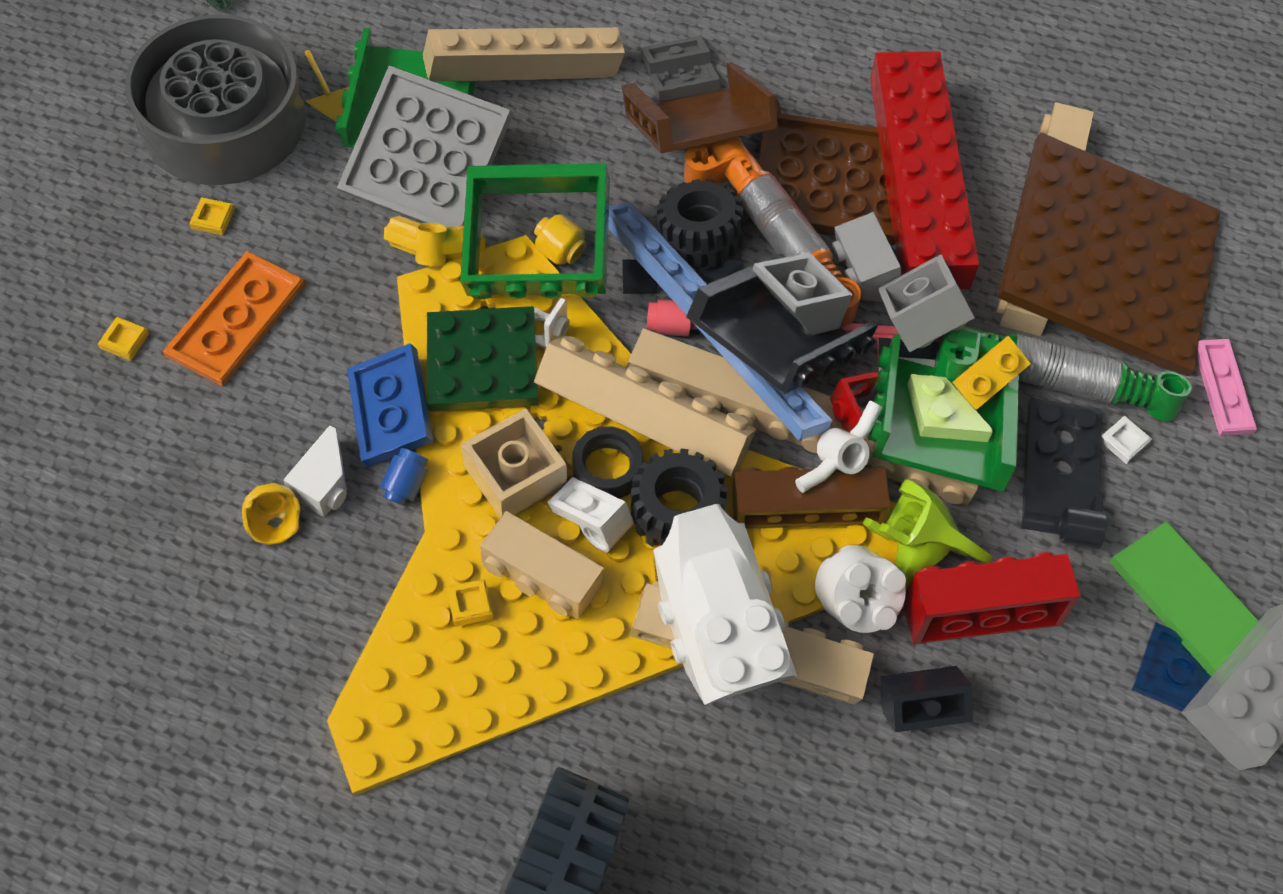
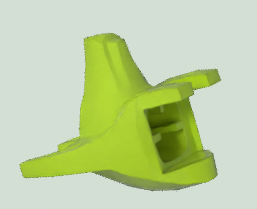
M905 479L899 488V493L902 495L887 524H879L869 518H865L863 525L870 531L887 540L898 543L894 565L905 575L906 591L910 587L915 572H919L925 567L936 565L950 551L965 557L969 555L985 564L990 563L993 558L988 552L959 532L949 509L937 495L928 488L908 479Z

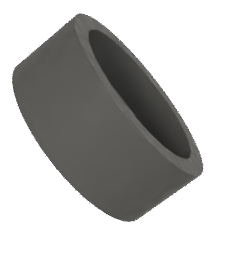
M218 14L197 16L177 22L164 28L147 40L137 51L127 70L125 81L126 96L143 145L149 156L159 167L182 180L204 185H226L258 177L280 164L293 151L302 136L306 121V111L293 54L286 42L276 32L254 20L240 16Z

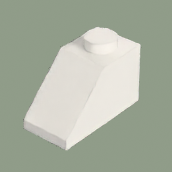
M329 426L283 480L285 486L294 491L299 503L322 517H325L331 509L337 510L343 504L347 495L340 443L337 431L332 426Z

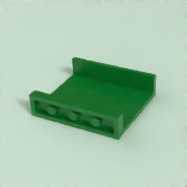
M370 28L363 29L361 41L355 42V65H350L348 71L349 89L344 90L342 95L343 114L338 115L336 119V134L341 135L343 147L354 148L389 66L428 80L423 60V51L374 47ZM441 81L436 83L473 96L476 81Z
M894 334L889 347H882L877 367L883 369H880L878 373L879 379L875 384L874 390L879 391L880 394L877 393L874 403L883 408L868 437V440L874 441L872 457L1003 492L1016 468L1019 375L976 410L992 428V434L988 442L922 437L919 434L907 383L911 374L933 376L934 367L899 358L901 337Z

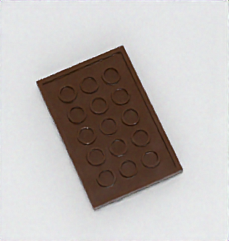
M783 113L777 116L778 128L763 131L758 163L764 171H769L775 176L817 233L835 235L834 227L874 212L889 244H895L877 127ZM957 140L958 151L960 149V140ZM749 217L748 222L754 223Z

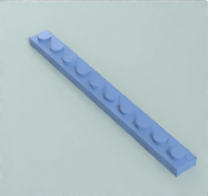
M631 202L609 206L608 229L687 316L698 288L707 284ZM696 326L799 441L824 433L830 428L832 419L803 388L798 387L784 394Z

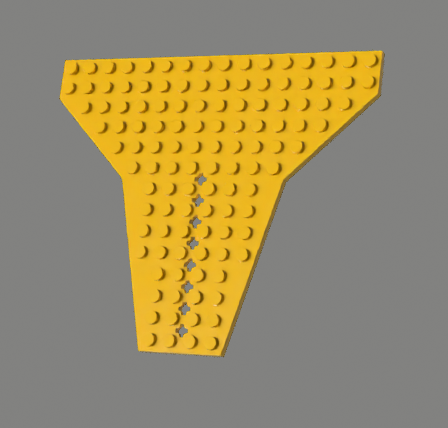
M527 235L487 247L485 251L480 252L479 275L560 274L550 261L535 248V244ZM462 257L447 260L445 264L440 266H429L397 277L404 346L411 343L418 350L426 402L427 312L481 309L484 306L489 308L534 306V308L550 314L560 298L567 300V318L570 320L564 336L574 337L584 343L583 347L592 352L602 351L614 356L616 363L627 368L631 353L587 303L576 294H562L558 298L526 295V297L521 299L509 298L506 295H491L488 299H476L466 295L460 282ZM535 321V335L545 333L544 321ZM536 345L538 372L545 349ZM538 384V405L428 411L433 442L416 448L417 454L429 460L425 467L428 469V472L420 487L425 532L327 719L354 797L431 767L432 764L684 667L683 662L677 664L672 649L629 636L641 593L646 583L653 585L656 582L653 550L660 546L657 543L653 547L647 544L646 535L640 537L636 532V524H633L609 552H603L589 542L578 524L552 512L548 501L558 491L514 515L604 567L603 585L579 620L569 614L567 616L558 614L548 605L546 600L536 594L534 596L526 595L517 588L514 581L504 575L497 577L484 568L481 561L480 545L499 521L500 517L464 467L461 443L526 408L533 418L545 419L547 421L544 423L542 431L555 449L560 450L558 453L567 464V479L573 477L572 453L576 442L586 432L597 427L613 426L626 430L637 439L642 448L643 462L649 464L650 456L657 453L662 457L664 456V450L672 448ZM612 448L596 450L585 461L587 471L593 476L604 480L623 476L630 466L629 458L621 451ZM672 449V450H673V453H680V452H678V451ZM748 450L740 469L737 471H743L747 468H758L762 471L780 470L784 467L795 466ZM723 473L725 477L724 485H727L728 492L725 512L734 519L732 499L734 474L729 476ZM679 491L668 492L658 498L662 505L674 511H686L698 505V502L691 495ZM630 493L628 496H625V497L621 498V500H623V501L626 502V504H627V506H628V509H629V511H630V514H631V509H630L631 493ZM890 501L891 508L888 513L885 524H887L895 506L897 505L892 501ZM865 525L746 529L760 571H766L772 586V593L769 596L773 608H778L783 619L789 624L825 610L815 592L816 575L821 564L828 557L831 559L835 554L839 553V549L849 545L864 546L895 564L898 549L897 542L881 537L870 531ZM485 579L493 619L455 627L447 586Z

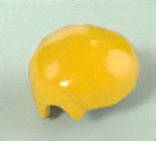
M276 483L256 486L245 497L242 505V519L246 532L255 542L266 545L287 541L299 529L301 509L298 497L295 496L294 491L288 486ZM273 518H281L283 520L278 527L267 525L269 520Z

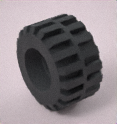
M697 179L692 180L691 183H679L677 188L671 187L667 190V195H662L659 205H657L658 232L688 265L694 266V269L702 268L707 263L709 268L716 267L719 259L724 264L729 259V256L734 257L738 253V248L742 247V200L740 197H737L736 191L732 188L727 189V185L721 182L715 184L714 180L706 179L704 182Z
M680 448V453H673L672 449L664 450V456L660 457L655 453L650 456L649 464L643 462L639 466L638 474H635L632 480L630 509L634 524H636V532L640 537L646 535V543L653 547L656 543L660 544V546L663 545L671 530L674 517L679 514L714 504H720L725 511L728 493L727 485H724L725 477L722 471L716 472V464L712 460L708 462L703 461V454L696 452L693 456L688 454L689 449ZM679 491L691 495L698 502V505L690 510L674 511L662 505L658 498L668 492Z

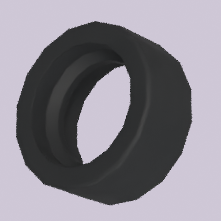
M613 426L597 427L586 432L576 442L572 453L574 478L619 499L631 493L632 480L634 475L638 474V468L643 463L642 448L637 439L626 430ZM612 448L625 454L629 458L630 466L623 476L604 480L589 473L586 469L585 461L596 450Z

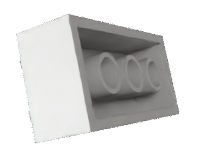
M1283 604L1267 610L1181 712L1225 759L1238 770L1265 765L1283 743Z

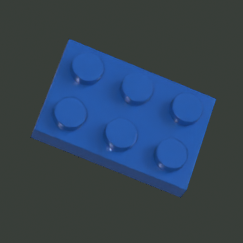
M411 343L347 368L362 463L370 467L393 458L394 455H398L401 448L411 451L433 442L418 350Z

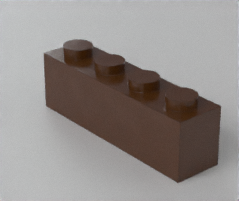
M865 465L862 470L855 474H846L836 469L829 478L804 493L797 488L795 480L814 469L799 470L796 467H784L780 470L762 471L758 468H747L743 471H736L732 484L734 520L738 523H744L746 529L863 525L865 518L872 519L879 524H885L891 508L885 467Z

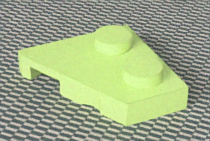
M911 374L907 386L920 436L988 442L992 434V428L946 377Z

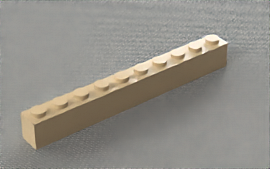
M642 329L628 360L627 368L629 366L640 368L649 374L648 378L658 383H672L681 388L682 394L692 399L695 397L706 399L715 405L714 409L726 415L728 413H735L746 418L748 425L769 434L774 439L787 440L803 446L809 452L817 453V444L823 433L799 441L724 357L650 330ZM804 387L803 389L832 419L829 429L839 428L843 430L840 421H837L834 417L830 401L831 396ZM859 407L860 410H861V412H862V414H863V412H864L865 409ZM869 435L864 439L867 442L870 454L866 465L885 467L887 479L890 478L901 483L905 479L911 480L928 488L935 495L942 497L943 500L951 504L968 506L977 491L978 485L874 458L872 457L874 441L868 440Z

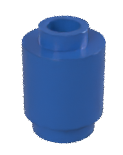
M401 448L399 454L393 456L380 484V488L386 490L383 497L404 506L406 500L414 502L428 472V469L425 467L429 460L415 452Z

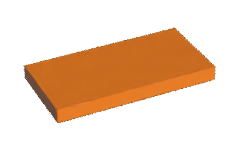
M246 251L163 350L164 356L223 387L306 285L305 280Z

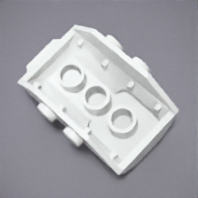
M720 504L710 505L675 516L665 542L653 550L662 601L658 602V609L664 625L670 624L675 638L670 642L673 656L677 664L683 662L686 674L704 705L796 677L797 674L782 633L785 631L783 616L778 608H773L769 596L772 593L769 576L766 571H760L744 523H738L732 519Z

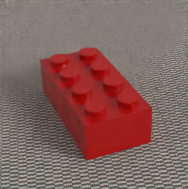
M1043 552L1027 559L1016 560L1015 557H1003L994 563L987 564L969 561L959 564L954 568L925 567L919 572H915L903 606L914 645L1061 626L1080 598V593L1068 554L1054 555L1052 552Z

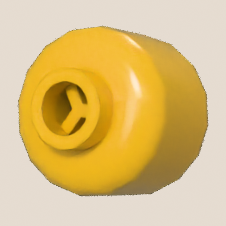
M563 214L554 215L550 219L544 217L534 230V234L537 235L535 248L558 266L564 265L567 262L573 264L581 256L587 244L584 241L585 233L583 229Z

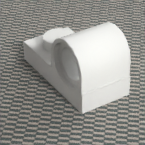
M574 477L548 501L553 513L578 524L589 542L603 552H609L634 524L625 501Z

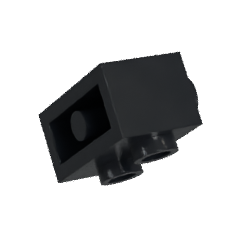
M957 665L880 676L883 714L895 732L973 721L972 684Z

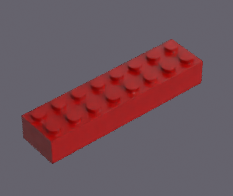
M876 52L870 84L897 260L901 266V275L942 255L960 289H971L979 262L941 52Z

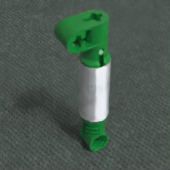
M966 325L959 330L947 332L939 338L933 376L946 377L955 387L952 382L1007 336ZM1014 333L1008 335L1031 363L1019 374L1020 382L1023 381L1027 384L1051 388L1058 392L1072 394V396L1089 398V400H1096L1107 405H1115L1119 402L1125 403L1127 400L1128 405L1133 406L1135 404L1140 408L1144 406L1145 410L1152 417L1167 422L1173 421L1178 417L1192 390L1188 379L1176 372L1165 371L1152 377L1151 373L1146 372L1143 375L1142 371L1137 370L1134 372V369L1129 368L1126 362L1117 359L1114 360L1099 354L1086 353L1075 348L1072 349L1071 347L1068 348L1059 344L1055 345V343L1051 344V342H1044L1033 337H1023V335Z

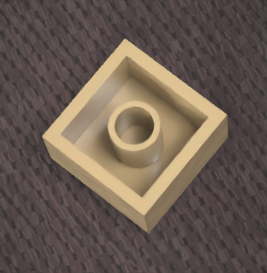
M526 408L461 443L464 467L500 518L505 511L516 515L560 490L567 483V464Z

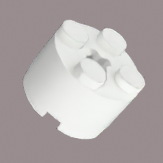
M860 545L845 546L839 549L840 552L831 559L828 557L821 564L815 580V592L823 608L847 628L856 632L870 633L880 629L887 630L895 624L897 615L905 600L906 578L904 573L889 560Z

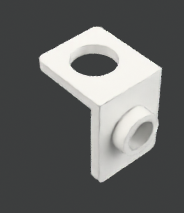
M560 298L550 314L534 308L535 321L541 320L545 322V333L535 335L536 345L545 350L548 342L563 337L568 329L570 320L567 318V300Z

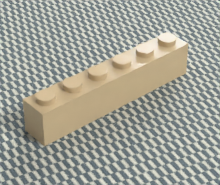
M618 27L428 29L423 60L427 78L433 82L584 79L616 76L625 52Z
M563 336L548 342L534 383L680 452V448L689 449L688 454L693 456L696 452L704 455L703 461L708 462L712 460L716 464V470L722 471L726 475L732 476L740 469L756 432V428L748 425L746 418L735 413H728L726 415L714 409L715 405L700 397L692 399L682 394L681 388L672 383H658L648 378L649 374L640 368L633 366L626 368L616 363V358L606 352H592L584 348V343L574 337Z
M654 582L653 585L646 583L641 593L629 636L671 649L670 642L675 638L670 624L664 625L659 613L658 602L662 601L659 583ZM784 620L785 631L782 633L797 676L780 681V683L854 705L861 701L864 697L874 653L864 651V646L854 641L841 640L838 643L826 639V634L819 630L804 628L803 631L790 628L788 627L789 623Z

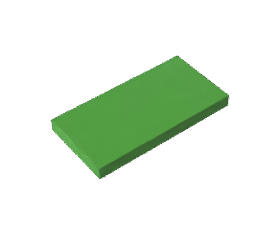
M1167 521L1113 556L1109 562L1211 677L1258 622V619Z

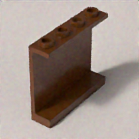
M733 62L726 63L728 89L655 104L635 83L621 85L625 114L628 120L661 154L778 128L777 116L781 114V107L777 96Z

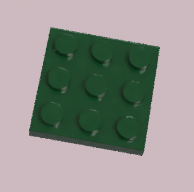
M534 306L427 312V406L429 412L538 405V386L534 383L537 374Z

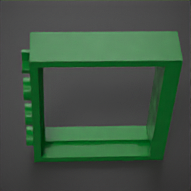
M607 164L467 166L460 278L466 295L476 299H488L491 295H506L509 298L521 299L526 297V295L558 298L562 294H576L579 297L591 298L597 294H606L610 177ZM597 192L594 273L479 275L483 194Z

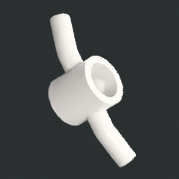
M869 401L858 424L850 433L839 428L828 429L824 432L817 444V454L823 462L814 470L796 479L797 488L804 493L825 481L836 469L846 474H855L862 470L867 464L870 455L869 447L864 439L871 432L883 407Z

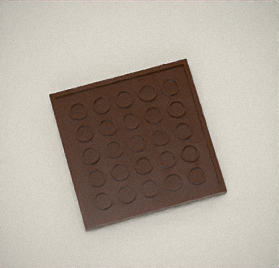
M1041 132L1034 142L997 298L1169 371L1189 376L1194 372L1220 210Z

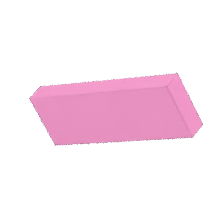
M1230 339L1198 341L1196 358L1219 436L1254 434L1257 427Z

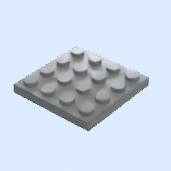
M389 66L337 189L421 223H437L446 227L464 226L467 166L492 165L513 113L504 107Z

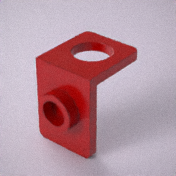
M877 372L840 379L830 397L832 411L836 420L840 421L844 431L850 433L858 424L862 412L855 398L865 397L870 394L879 379ZM865 383L859 389L851 391V388L855 385Z

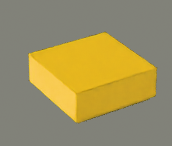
M201 197L189 223L190 228L223 236L234 213V204Z
M116 317L99 341L98 346L101 350L131 361L148 337L149 331L147 328Z
M485 579L447 586L455 627L493 619Z

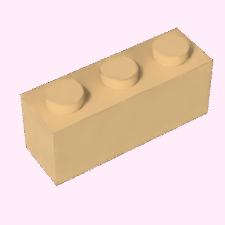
M505 511L480 545L481 561L488 572L497 577L504 575L514 581L520 591L529 596L536 594L546 600L555 612L563 616L569 614L579 620L603 585L604 567L508 511Z

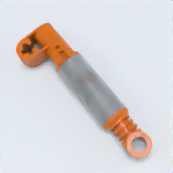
M735 137L688 148L685 153L684 181L691 183L692 180L699 179V181L705 182L707 179L714 180V183L718 184L729 180L737 191V197H740L742 200L743 209H745L778 255L782 253L784 256L790 257L810 252L852 293L841 326L853 322L861 299L859 285L851 279L844 278V275L832 261L833 253L830 251V248L824 243L815 228L805 218L775 176L769 171L762 169L740 138Z

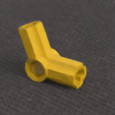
M396 216L391 218L389 224L384 228V239L389 242L390 246L415 255V261L421 265L440 266L446 263V259L462 257L464 226L446 227L437 223L420 224L410 219ZM482 228L480 252L485 251V238Z

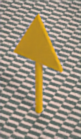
M306 50L307 60L325 95L305 102L336 122L337 116L342 115L344 110L342 108L343 91L348 90L349 87L330 92L311 51Z

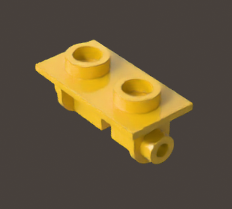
M1007 336L952 383L968 403L977 410L1031 363L1012 339Z

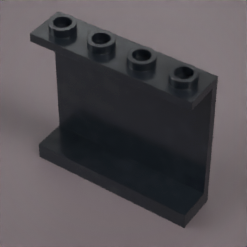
M781 253L762 262L785 258L786 256ZM754 265L698 288L686 316L687 319L784 394L798 387L804 388L813 379L819 376L825 377L832 369L838 366L844 367L851 359L867 354L874 344L875 339L872 336L878 327L876 322L871 321L850 333L840 327L839 329L812 335L770 293L752 270Z

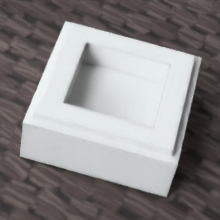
M1123 416L1101 436V443L1126 464L1150 444L1152 440L1126 416Z

